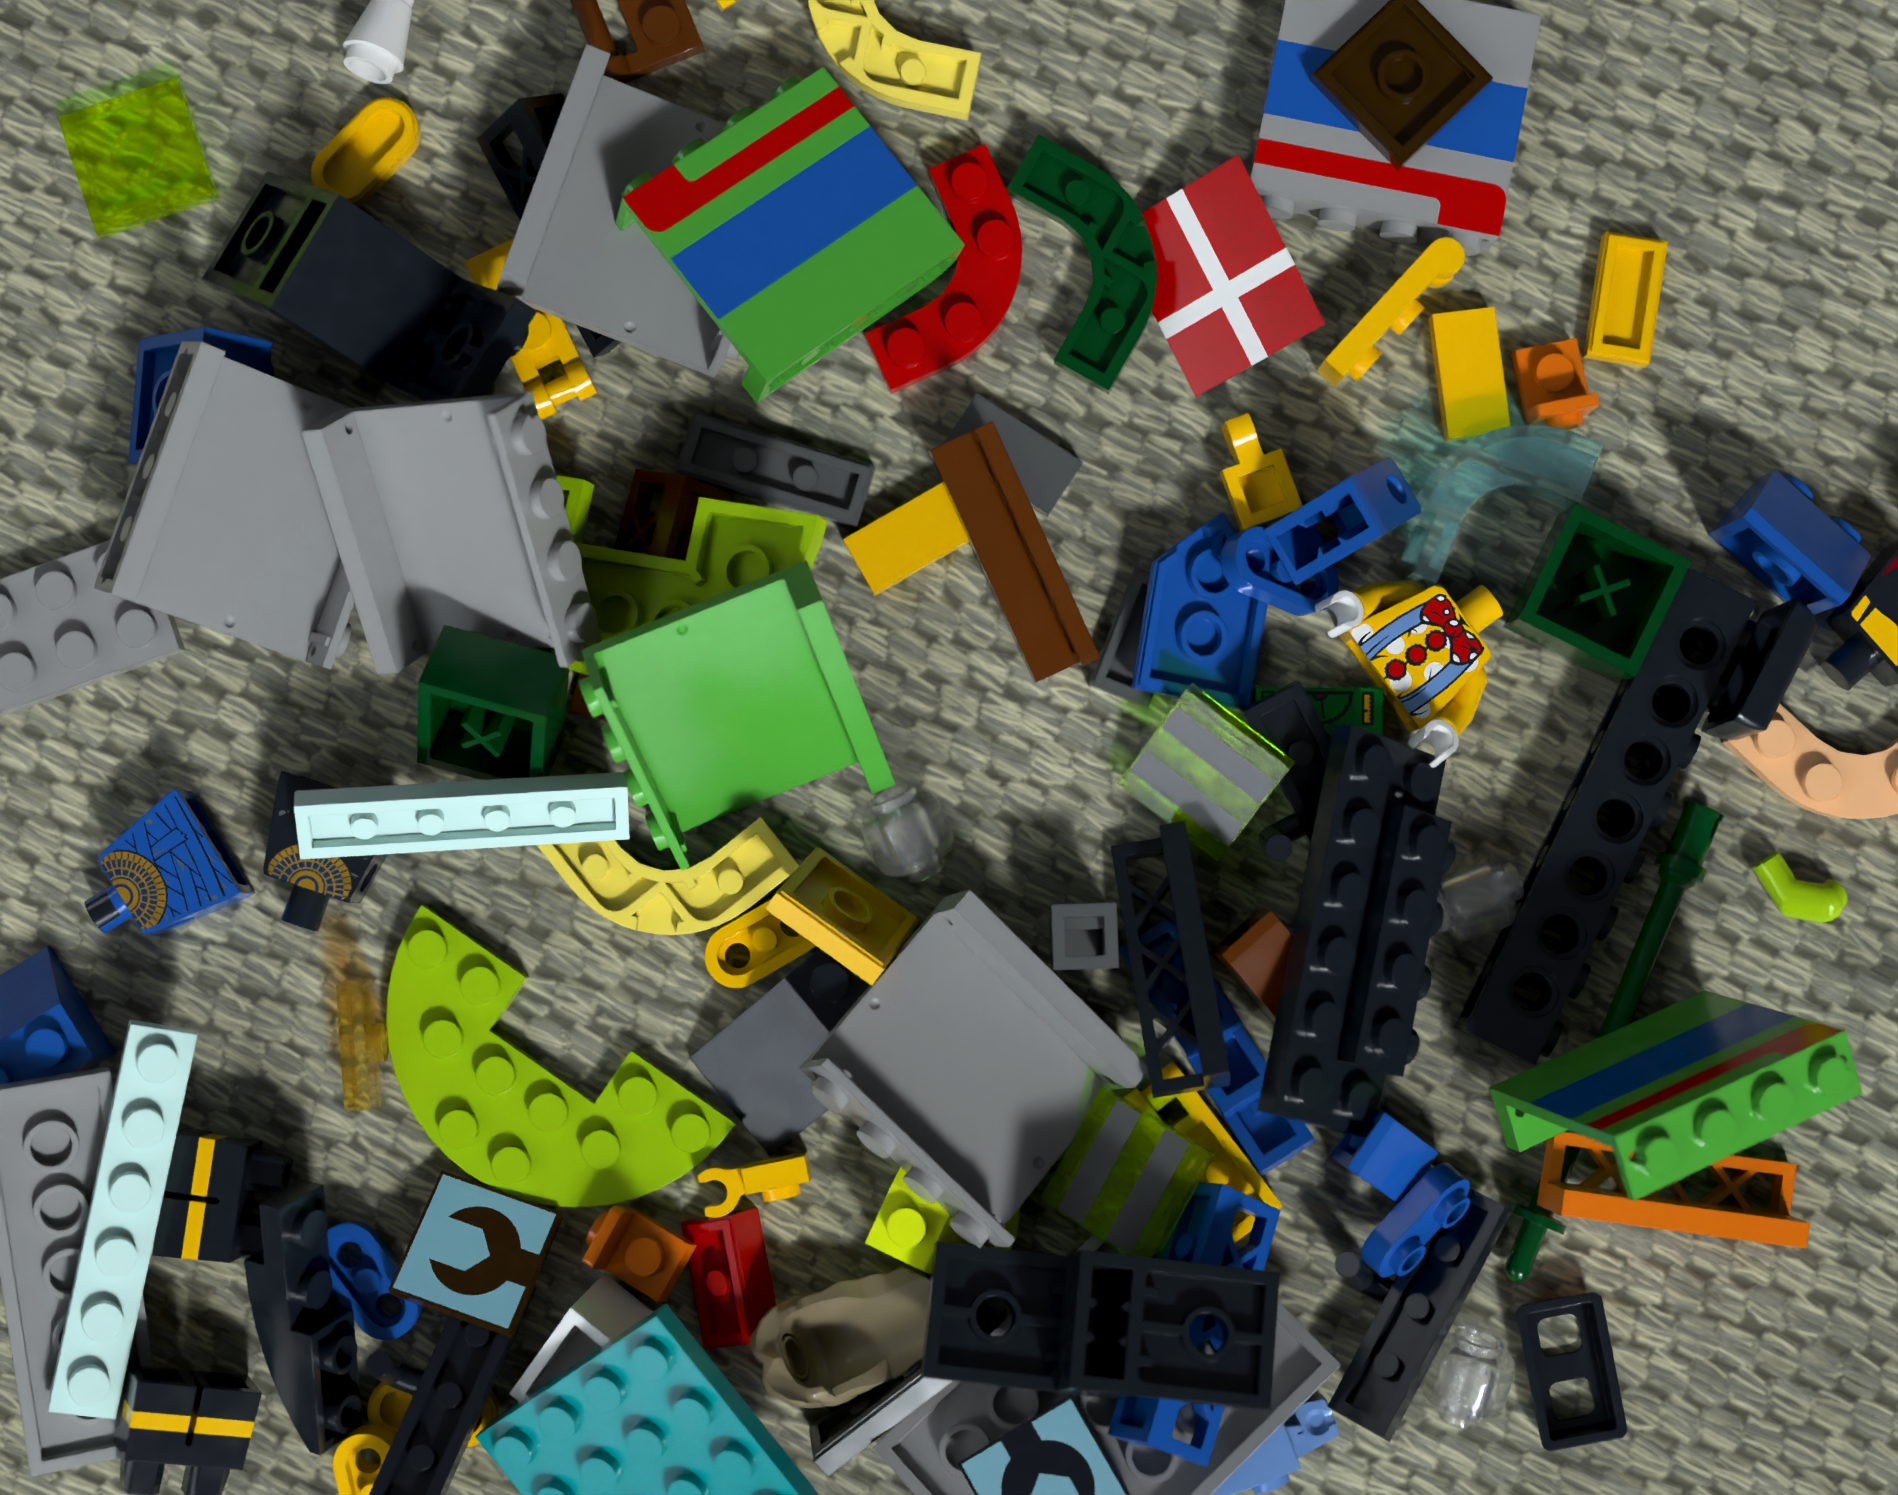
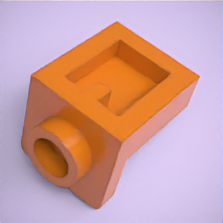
M1577 338L1518 349L1510 354L1526 428L1545 424L1548 434L1579 428L1585 425L1583 416H1587L1600 406L1598 393L1589 394Z
M614 1205L609 1212L605 1211L600 1214L592 1224L586 1237V1245L589 1246V1249L582 1263L594 1270L610 1272L657 1302H666L697 1245L635 1207Z

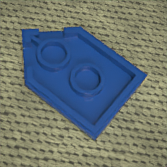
M1224 512L1218 513L1152 562L1132 689L1235 710H1241L1252 704L1268 604L1237 591L1228 583L1221 567L1223 545L1230 536L1237 533ZM1246 557L1247 564H1248V566H1249V568H1250L1249 560H1248L1247 557Z

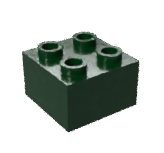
M1573 504L1557 515L1503 627L1616 683L1636 677L1689 568L1691 560L1577 504Z
M444 624L418 681L417 763L479 780L549 776L564 738L570 666L559 667L556 655L544 649L529 648L492 638L478 631H467Z

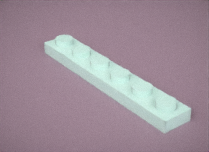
M129 1019L49 1394L48 1412L116 1419L198 1035L196 1030Z

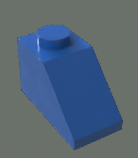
M1378 1110L1372 1119L1374 1125L1365 1138L1344 1134L1329 1157L1396 1203H1399L1430 1170L1435 1168L1432 1162L1439 1152L1395 1119Z

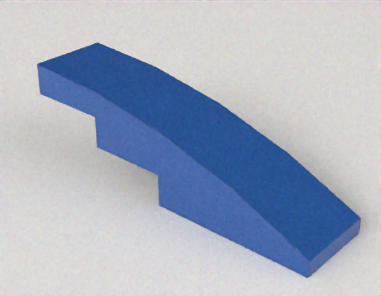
M1166 919L1139 935L1140 943L1161 958L1164 957L1178 938L1176 926ZM1125 944L1118 950L1131 970L1128 947ZM1179 952L1171 965L1184 973L1181 952ZM1143 958L1147 980L1156 966ZM1165 972L1149 993V999L1153 1007L1171 1020L1175 1019L1189 1000L1187 988ZM1214 980L1230 1070V1086L1206 1089L1260 1176H1263L1315 1143V1138L1305 1123L1257 1111L1267 1062L1243 1027L1238 1014ZM1190 1013L1181 1027L1195 1036L1192 1015ZM1174 1035V1041L1195 1074L1202 1073L1198 1050Z

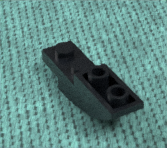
M302 1180L259 1204L263 1250L245 1259L244 1265L255 1328L277 1392L309 1452L322 1455L342 1441L351 1431L362 1426V1403L359 1390L358 1348L355 1338L353 1309L333 1304L324 1184Z

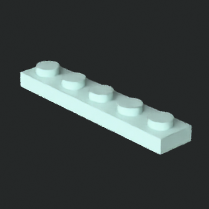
M624 772L295 791L294 813L300 859L630 839L628 789Z

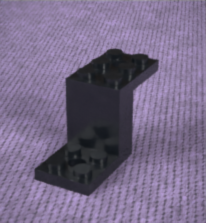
M268 171L202 279L221 291L271 312L387 388L418 402L493 395L495 380L507 360L516 355L525 344L529 334L528 326L537 312L516 297L460 278L340 194Z

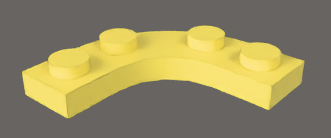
M808 0L813 26L824 50L836 67L860 89L896 106L968 121L981 62V53L920 41L900 33L879 14L874 0Z
M762 817L758 818L711 857L684 870H661L642 864L625 850L618 840L537 845L569 887L594 911L623 927L659 935L692 934L723 925L753 907L788 879L800 866Z

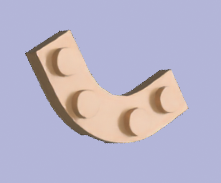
M1779 704L1765 731L1739 740L1724 739L1722 741L1724 746L1770 788L1783 798L1810 812L1839 819H1870L1898 814V738L1882 750L1865 755L1840 752L1818 739Z

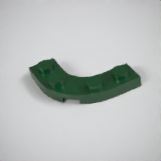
M1038 134L1007 187V192L1010 197L1061 224L1081 241L1091 261L1093 280L1086 304L1054 358V365L1109 395L1138 345L1152 313L1157 283V264L1153 244L1141 211L1119 183L1098 167Z

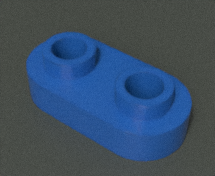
M1252 527L1235 533L1226 540L1221 551L1223 574L1234 589L1293 615L1306 616L1316 612L1315 605L1338 592L1339 580L1334 565L1301 582V591L1299 592L1264 533L1265 527ZM1246 557H1247V559L1249 560L1250 568H1249V566H1248V564H1247Z
M1442 1163L1430 1170L1370 1233L1361 1249V1258L1381 1277H1388L1395 1273L1403 1276L1409 1273L1423 1258L1426 1251L1424 1245L1441 1227L1449 1228L1453 1226L1468 1210L1470 1205V1199L1467 1197L1470 1190L1469 1180L1450 1163Z
M346 1221L328 1229L332 1291L342 1305L353 1309L355 1322L372 1338L392 1340L407 1333L418 1322L423 1306L399 1298L401 1301L399 1314L388 1315L382 1310L380 1305L382 1295L390 1293L389 1287L400 1265L396 1256L380 1235L366 1223ZM346 1242H354L360 1246L362 1259L359 1264H349L343 1259L342 1247Z

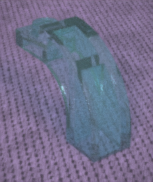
M1518 425L1490 431L1461 445L1433 468L1414 491V495L1421 505V513L1415 517L1426 521L1424 528L1415 524L1404 545L1400 560L1410 564L1403 580L1413 579L1422 584L1426 589L1438 582L1465 514L1474 502L1483 497L1497 493H1517L1532 497L1561 510H1566L1573 504H1579L1604 444L1562 428L1544 425Z

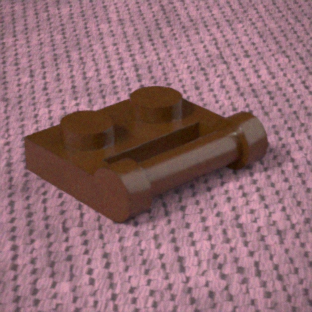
M570 0L587 44L610 53L604 76L624 84L705 52L702 40L685 0H617L637 48L636 52L626 56L619 55L597 0Z

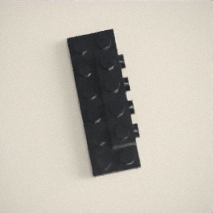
M1352 724L1334 725L1257 1111L1353 1137L1365 1138L1374 1125L1372 1119L1379 1110L1385 1075L1403 1077L1405 1065L1412 1062L1416 1057L1419 1049V1036L1416 1030L1413 1029L1417 1002L1426 996L1432 981L1431 971L1425 965L1430 937L1439 931L1444 918L1442 905L1437 901L1442 874L1451 868L1456 856L1455 844L1449 839L1452 822L1435 816L1446 760L1433 768L1429 763L1434 760L1435 755L1416 748L1412 749L1408 745Z

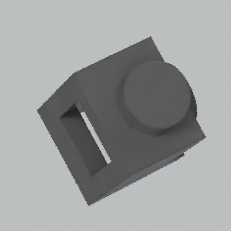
M1117 902L1051 905L1049 939L1050 966L1052 970L1119 968Z

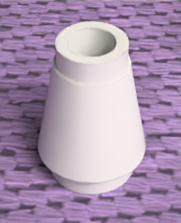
M370 0L343 43V49L346 52L344 65L349 71L370 82L378 84L392 82L394 74L400 73L404 67L412 7L415 0Z

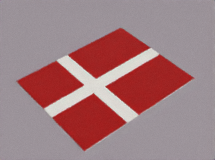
M1239 154L1142 212L1153 244L1157 264L1156 294L1152 313L1195 397L1202 395L1326 324Z

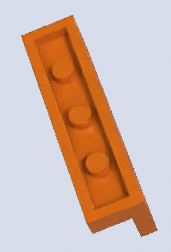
M1565 1131L1546 1140L1537 1205L1560 1216L1807 1248L1810 1223L1790 1215L1797 1168L1795 1163L1733 1154L1707 1166L1719 1182V1185L1699 1201L1691 1200L1678 1181L1632 1201L1628 1199L1623 1181L1617 1174L1619 1167L1616 1157L1614 1156L1608 1161L1601 1151L1614 1152L1613 1147L1573 1131ZM1566 1145L1586 1148L1599 1166V1169L1580 1184L1560 1182ZM1634 1152L1630 1153L1629 1161L1633 1158ZM1722 1167L1738 1170L1731 1176H1728ZM1757 1172L1774 1174L1769 1210L1750 1208L1737 1189ZM1608 1179L1614 1189L1598 1186ZM1669 1188L1674 1197L1661 1196L1659 1194ZM1728 1196L1734 1205L1719 1203Z

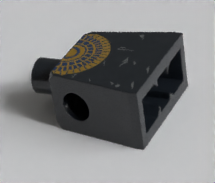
M281 771L278 779L263 870L267 876L293 884L281 920L308 930L318 931L330 897L347 903H361L388 854L300 859L294 813L295 791L337 788L298 774Z

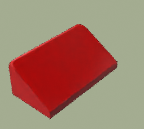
M758 1208L733 1211L718 1218L702 1217L681 1222L683 1237L697 1245L688 1264L704 1349L751 1344L750 1336L758 1326L759 1321L772 1307L776 1306Z

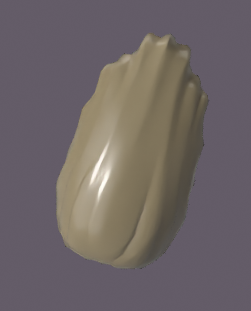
M902 1266L888 1273L868 1274L859 1279L837 1282L816 1292L796 1294L772 1307L762 1317L750 1336L751 1350L755 1357L763 1363L762 1381L768 1394L795 1407L818 1408L836 1406L868 1392L887 1381L905 1375L917 1362L922 1361L930 1279L926 1278L922 1272H914L910 1268Z

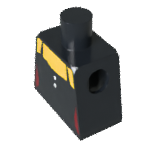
M1898 540L1888 544L1859 578L1848 599L1842 605L1837 606L1827 618V623L1845 643L1822 662V667L1830 679L1844 690H1850L1869 672L1885 687L1898 684Z

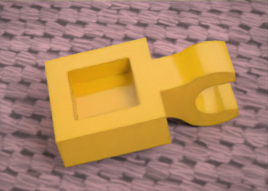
M1249 413L1225 421L1220 427L1236 465L1223 469L1219 473L1240 530L1243 531L1283 517L1302 507L1301 499L1282 448L1263 454Z
M808 1151L745 1163L737 1167L712 1166L704 1169L697 1176L699 1183L717 1180L725 1185L727 1189L726 1199L721 1203H713L704 1208L705 1216L718 1218L729 1214L738 1204L740 1197L745 1193L748 1195L761 1192L763 1202L778 1201L801 1194L799 1184L810 1182L813 1175Z

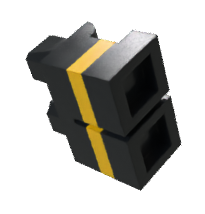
M189 1127L177 1130L164 1190L173 1193L163 1196L152 1256L231 1263L245 1255L251 1256L263 1250L260 1214L252 1213L255 1190L278 1194L286 1190L290 1183L292 1158L271 1150L262 1149V1140L233 1138L212 1134V1131Z
M127 1364L122 1387L125 1397L120 1427H117L113 1438V1443L121 1455L120 1484L123 1490L128 1494H159L165 1464L186 1466L181 1490L185 1495H222L230 1469L243 1470L262 1392L250 1377L246 1375L191 1370L189 1376L184 1369Z

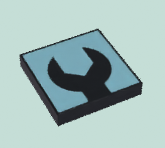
M1072 1395L957 1463L974 1495H1129Z

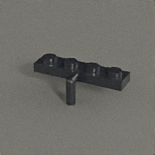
M1298 680L1240 710L1294 812L1265 827L1260 832V845L1275 860L1286 859L1292 852V842L1305 835L1311 844L1331 744L1328 734L1302 684Z
M1470 1189L1467 1195L1470 1199V1205L1466 1213L1453 1226L1449 1228L1441 1227L1424 1245L1426 1251L1421 1261L1406 1275H1397L1395 1280L1381 1277L1352 1252L1341 1253L1335 1261V1269L1341 1277L1356 1290L1382 1303L1327 1407L1388 1442L1391 1441L1511 1214L1505 1205L1473 1189Z
M535 1286L513 1338L449 1316L425 1371L399 1361L385 1351H375L368 1356L366 1370L371 1376L391 1387L413 1395L369 1495H446L537 1289Z

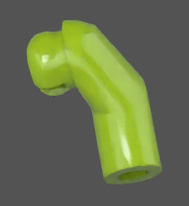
M1779 851L1770 854L1751 867L1778 911L1786 917L1816 923L1829 922L1839 917L1842 909L1847 904V892L1839 882L1827 879L1823 884L1797 880Z

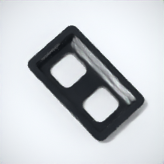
M1798 597L1764 611L1760 615L1750 641L1738 656L1727 677L1728 685L1721 701L1708 714L1702 725L1701 732L1721 739L1739 740L1765 731L1768 728L1819 629L1814 614Z
M1587 1292L1520 1305L1516 1311V1317L1540 1441L1543 1448L1548 1451H1556L1623 1438L1627 1433V1424L1602 1297L1596 1292ZM1566 1314L1574 1315L1577 1318L1581 1337L1579 1349L1551 1356L1545 1355L1541 1350L1537 1329L1538 1323L1545 1318ZM1587 1379L1590 1384L1594 1405L1591 1413L1567 1419L1556 1418L1553 1413L1550 1397L1551 1386L1556 1382Z

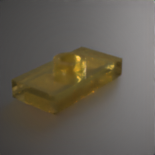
M374 978L340 981L336 985L344 1109L347 1108V1112L371 1110L382 1106L379 1062H386L388 1059L387 1028L385 1023H377Z

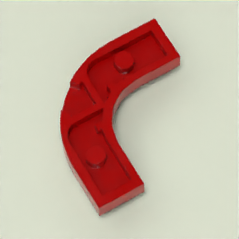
M986 144L928 169V176L955 233L965 244L958 256L955 274L944 292L924 307L865 333V339L890 394L943 372L963 362L978 351L997 331L1014 299L1022 265L1021 230L1011 198Z

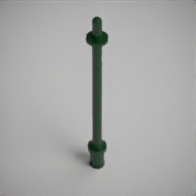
M1684 801L1682 813L1666 852H1658L1654 865L1659 868L1657 873L1661 882L1597 1038L1632 1023L1685 890L1693 887L1696 882L1703 883L1707 870L1702 865L1719 823L1724 818V815L1720 814V812L1695 802ZM1566 1145L1560 1182L1567 1183L1581 1147ZM1541 1177L1528 1207L1519 1203H1512L1510 1207L1511 1213L1524 1218L1504 1267L1506 1276L1513 1282H1521L1529 1276L1547 1230L1550 1229L1564 1234L1566 1226L1561 1221L1552 1218L1554 1212L1537 1205Z

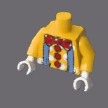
M1411 579L1370 582L1350 592L1346 590L1338 591L1315 605L1316 612L1328 608L1337 617L1338 625L1327 632L1328 636L1331 638L1339 636L1375 686L1383 688V697L1408 731L1413 732L1420 729L1409 739V746L1413 749L1423 740L1430 743L1435 751V758L1429 763L1433 768L1453 754L1459 746V736L1474 718L1488 682L1483 666L1490 660L1492 654L1478 633L1503 616V610L1492 593L1485 586L1479 585L1455 603L1440 584L1426 589L1422 584Z

